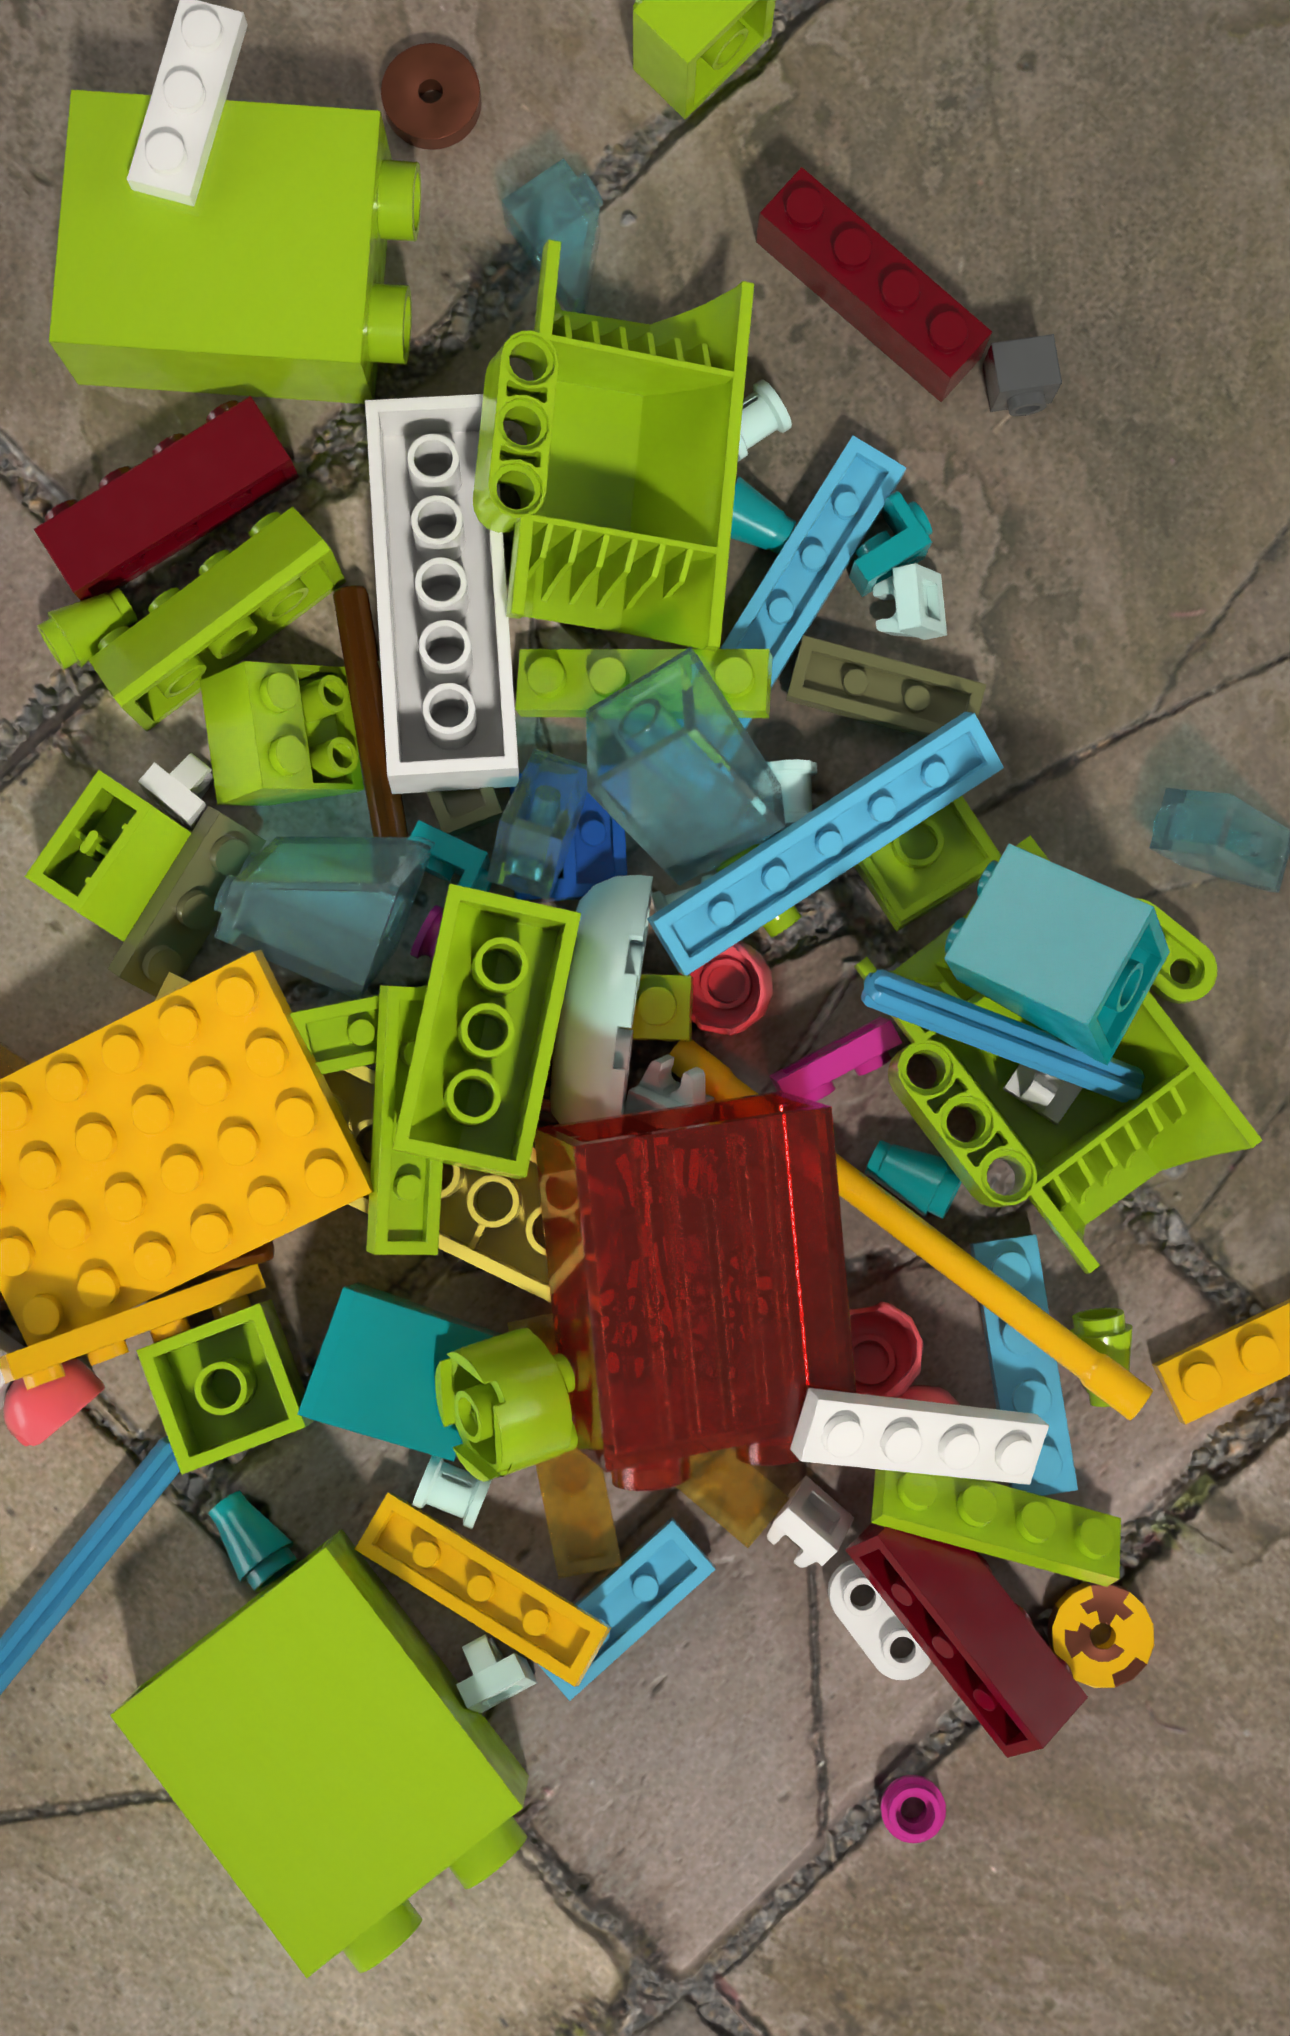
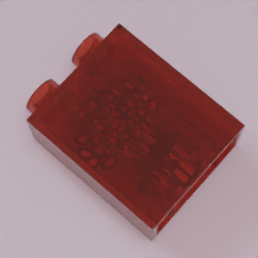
M776 1091L537 1127L534 1140L556 1354L561 1353L568 1359L575 1375V1388L568 1395L571 1404L572 1421L578 1436L576 1448L602 1470L611 1472L612 1483L615 1487L629 1491H653L680 1485L688 1481L692 1476L690 1456L735 1447L736 1458L740 1462L750 1465L773 1466L800 1461L790 1450L808 1388L856 1393L832 1106L786 1092Z

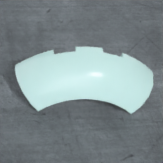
M615 876L598 883L582 897L576 912L581 913L554 1042L550 1107L551 1113L564 1129L582 1139L605 1145H619L624 1118L633 1030L631 1028L649 929L647 918L650 917L653 876Z

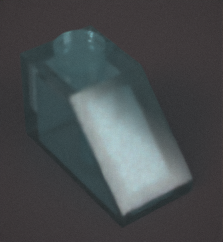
M563 158L502 199L504 222L539 274L545 243L548 239L561 242L556 297L566 311L586 314L601 234L600 207L603 206V200L588 175L582 172L576 176Z
M534 748L499 820L487 881L509 887L519 893L531 894L549 900L565 864L595 767Z
M1166 788L1160 811L1154 819L1150 849L1182 867L1268 892L1279 893L1290 855V829L1232 794Z

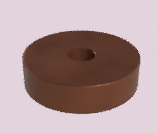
M424 43L412 46L402 51L392 60L383 76L381 98L386 119L392 130L408 144L429 150L447 148L463 140L476 125L482 105L479 79L470 61L454 48L438 43ZM429 90H436L442 94L441 98L434 103H427L421 99L422 95Z

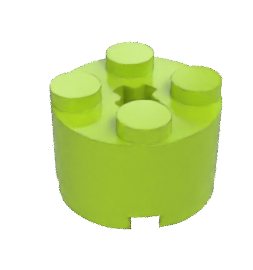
M529 1328L515 1329L447 1353L450 1358L439 1362L435 1375V1391L439 1414L444 1427L452 1424L456 1425L463 1444L452 1448L465 1469L476 1479L485 1482L494 1478H500L576 1449L578 1436L572 1421L571 1404L568 1395L575 1388V1375L572 1366L563 1354L558 1353L552 1356L542 1340Z

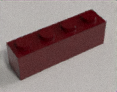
M803 167L794 174L760 212L756 243L940 402L949 395L982 358L992 331Z
M251 396L241 402L231 400L219 405L209 413L206 418L207 423L186 436L183 433H178L167 437L153 449V456L133 468L124 466L110 472L100 481L98 490L80 501L71 499L56 505L46 514V522L34 528L35 533L72 592L80 601L105 592L109 593L116 588H121L299 478L291 458Z
M873 1523L845 1549L1007 1758L1043 1749L1088 1698L1073 1678L1072 1671L1067 1663L1053 1653L1033 1627L1027 1612L1013 1602L992 1575L987 1561L977 1552Z

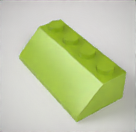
M293 506L282 515L279 512H272L263 517L251 528L249 532L250 539L232 552L225 549L211 556L200 567L198 571L200 576L182 590L175 587L165 591L149 605L148 611L150 614L131 628L127 625L116 628L99 642L97 646L99 652L88 659L120 707L145 731H149L201 691L200 680L238 664L346 582L330 547Z
M449 884L392 1150L457 1167L514 1179L527 1177L581 913Z

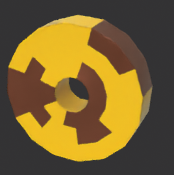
M1085 1581L1068 1589L1054 1604L1048 1621V1643L1053 1653L1063 1659L1070 1667L1073 1678L1076 1681L1093 1688H1116L1133 1680L1148 1664L1154 1647V1626L1145 1605L1126 1588L1114 1583L1105 1587ZM1100 1623L1108 1624L1111 1628V1635L1107 1642L1097 1645L1092 1643L1090 1637L1092 1629Z

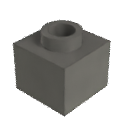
M1054 334L991 343L982 364L990 412L1009 410L1011 416H1027L1038 413L1047 407L1046 404L1052 403L1062 384Z

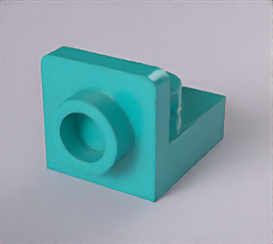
M899 491L886 498L881 511L895 536L891 538L887 531H883L866 541L855 551L858 559L853 563L849 578L861 597L872 592L873 587L877 583L893 576V568L917 564L925 559L932 544L929 535L933 531L926 514L915 501L907 504Z
M418 820L407 842L411 852L419 856L416 866L435 877L449 882L455 873L461 876L458 883L459 886L489 892L494 882L495 874L487 871L491 863L488 852Z

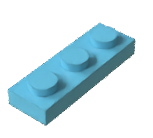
M671 1517L575 1604L612 1627L580 1685L574 1687L544 1667L540 1666V1668L567 1699L571 1701L715 1571V1565L675 1519Z

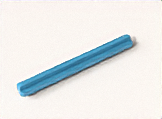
M883 969L877 970L875 973H869L864 980L861 1000L869 1008L1123 1103L1128 1102L1130 1099L1137 1100L1143 1092L1141 1085L1145 1075L1139 1067L1113 1057L1107 1066L1048 1032Z
M168 1436L163 1437L156 1443L1 1636L0 1695L180 1472Z

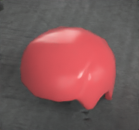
M742 941L737 942L689 974L693 977L692 1020L703 1031L730 1036L743 1032L765 1015L773 996L772 971L764 956L751 945Z
M880 1302L870 1307L850 1309L839 1318L837 1324L826 1337L824 1364L835 1388L841 1392L897 1398L907 1391L920 1374L923 1340L913 1318L890 1303Z
M77 1358L63 1362L62 1366L66 1376L28 1390L23 1378L12 1381L4 1401L3 1418L7 1429L22 1445L36 1446L41 1444L105 1389L104 1383L84 1362Z

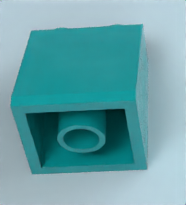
M1009 843L999 862L993 860L982 873L977 887L978 899L968 917L959 918L951 928L945 943L946 956L944 959L959 982L1108 1066L1170 953L1155 908L1152 905Z
M359 1282L345 1286L339 1297L297 1415L455 1461L457 1455L452 1447L463 1444L455 1424L443 1426L435 1391L437 1366L440 1361L450 1358L447 1353L502 1333Z

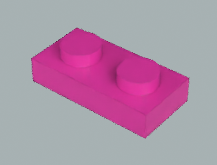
M879 1016L769 1075L781 1099L788 1104L798 1099L801 1106H806L832 1093L836 1089L832 1080L854 1069L858 1076H862L888 1063L892 1059L888 1050L898 1046L902 1041L891 1020Z

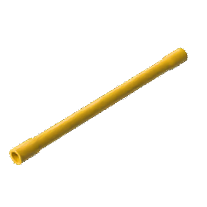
M694 1040L679 1041L669 1054L674 1057L671 1072L682 1078L684 1072L694 1067L703 1069L705 1072L706 1095L714 1097V1101L1079 1378L1084 1387L1127 1420H1132L1142 1409L1153 1392L1152 1388L1111 1357L1096 1351L738 1079L727 1065Z

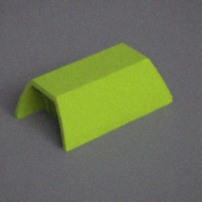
M548 239L543 246L534 331H520L513 334L490 360L485 373L473 491V508L478 520L487 529L498 533H507L514 530L506 617L516 619L521 617L536 618L715 651L721 645L754 283L742 281L735 288L706 304L653 324L564 311L556 299L561 242ZM510 358L524 360L533 372L534 381H526L519 378L510 366ZM503 421L518 423L527 435V445H519L512 442L504 431ZM497 484L509 485L517 491L521 499L520 509H511L500 501L497 495Z
M1031 835L1016 846L1050 861ZM972 906L971 909L967 912V914H966L965 916H963L964 918H967V917H968V915H969L970 911L972 910L973 906ZM953 925L894 971H888L1044 1031L955 978L944 959L946 956L945 943ZM865 957L854 966L863 980H865L869 973L877 971L868 957ZM1149 991L1113 1055V1058L1139 1067L1143 1071L1145 1078L1141 1085L1143 1092L1137 1100L1130 1099L1128 1102L1123 1103L1082 1088L1057 1125H1054L1003 1090V1087L1015 1072L1019 1063L891 1016L912 1043L900 1050L891 1059L888 1068V1082L901 1103L972 1197L980 1204L988 1207L1016 1205L1029 1198L1085 1274H1090L1100 1266L1084 1245L1085 1226L1162 1170L1213 1155L1251 1149L1263 1141ZM912 1055H922L933 1062L937 1077L930 1089L919 1088L910 1081L907 1075V1064ZM953 1107L967 1109L973 1115L976 1130L969 1142L956 1140L947 1128V1117ZM995 1159L1006 1161L1015 1173L1013 1189L1004 1196L996 1193L987 1181L989 1165Z

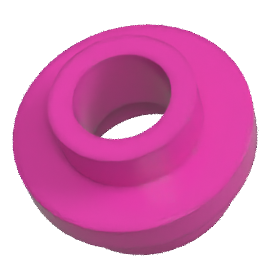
M906 1775L894 1780L886 1788L881 1799L880 1812L885 1827L894 1837L907 1843H921L934 1837L943 1826L946 1817V1804L941 1791L932 1781L919 1775ZM917 1797L924 1802L921 1814L913 1818L904 1816L901 1813L902 1803L907 1798Z

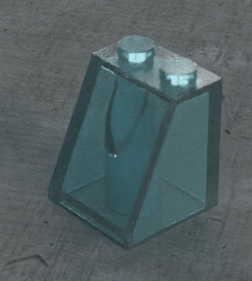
M691 648L686 649L586 709L587 792L679 886L702 873L714 870L723 861L754 844L768 840L774 833L785 828L780 782L700 658Z
M276 836L260 854L251 852L248 855L237 877L230 874L224 880L214 904V910L222 913L214 937L249 953L262 950L266 960L354 999H360L398 948L435 842L423 837Z

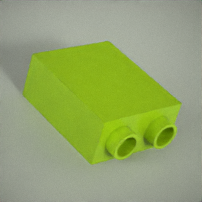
M71 90L49 343L77 384L365 404V400H375L378 362L407 364L411 342L412 299L410 286L384 284L387 240L416 242L421 212L419 162L392 160L381 111L225 100L195 206H190L134 191L127 181L151 95Z
M342 1529L139 1686L110 1715L306 1978L310 1977L341 1951L344 1952L359 1973H364L375 1967L398 1949L422 1922V1917L408 1898L448 1867L464 1889H470L502 1867L527 1840L526 1833L513 1818V1815L524 1806L529 1775L483 1714L467 1709L456 1686L458 1681L361 1553L354 1550L355 1545Z

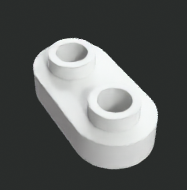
M849 1560L841 1564L833 1572L828 1584V1598L837 1617L883 1675L895 1680H909L919 1676L929 1666L931 1662L929 1657L855 1562ZM861 1584L869 1585L874 1591L873 1599L865 1606H857L850 1600L852 1590ZM898 1637H907L913 1641L911 1653L904 1658H896L890 1654V1646Z

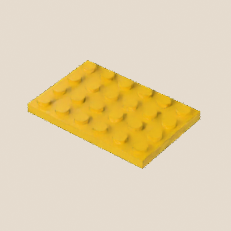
M262 950L253 951L0 1079V1292L27 1346L129 1310L373 1192L370 1169L323 1074H321L315 1063L317 1061L313 1053L311 1055L290 1016L292 1011Z

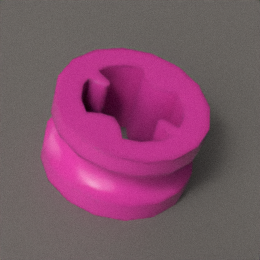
M435 905L429 912L413 943L410 952L412 957L419 959L421 956H428L433 961L444 908Z

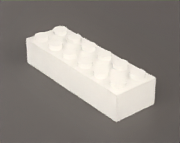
M483 394L365 400L387 777L392 794L519 786L509 617H506L507 588L503 532L498 533L487 529L478 520L473 508ZM497 484V495L501 501L500 484Z

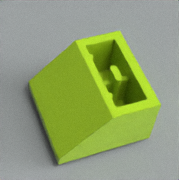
M244 661L200 680L217 805L270 806L357 793L364 790L345 667Z
M98 770L24 877L124 942L191 832Z

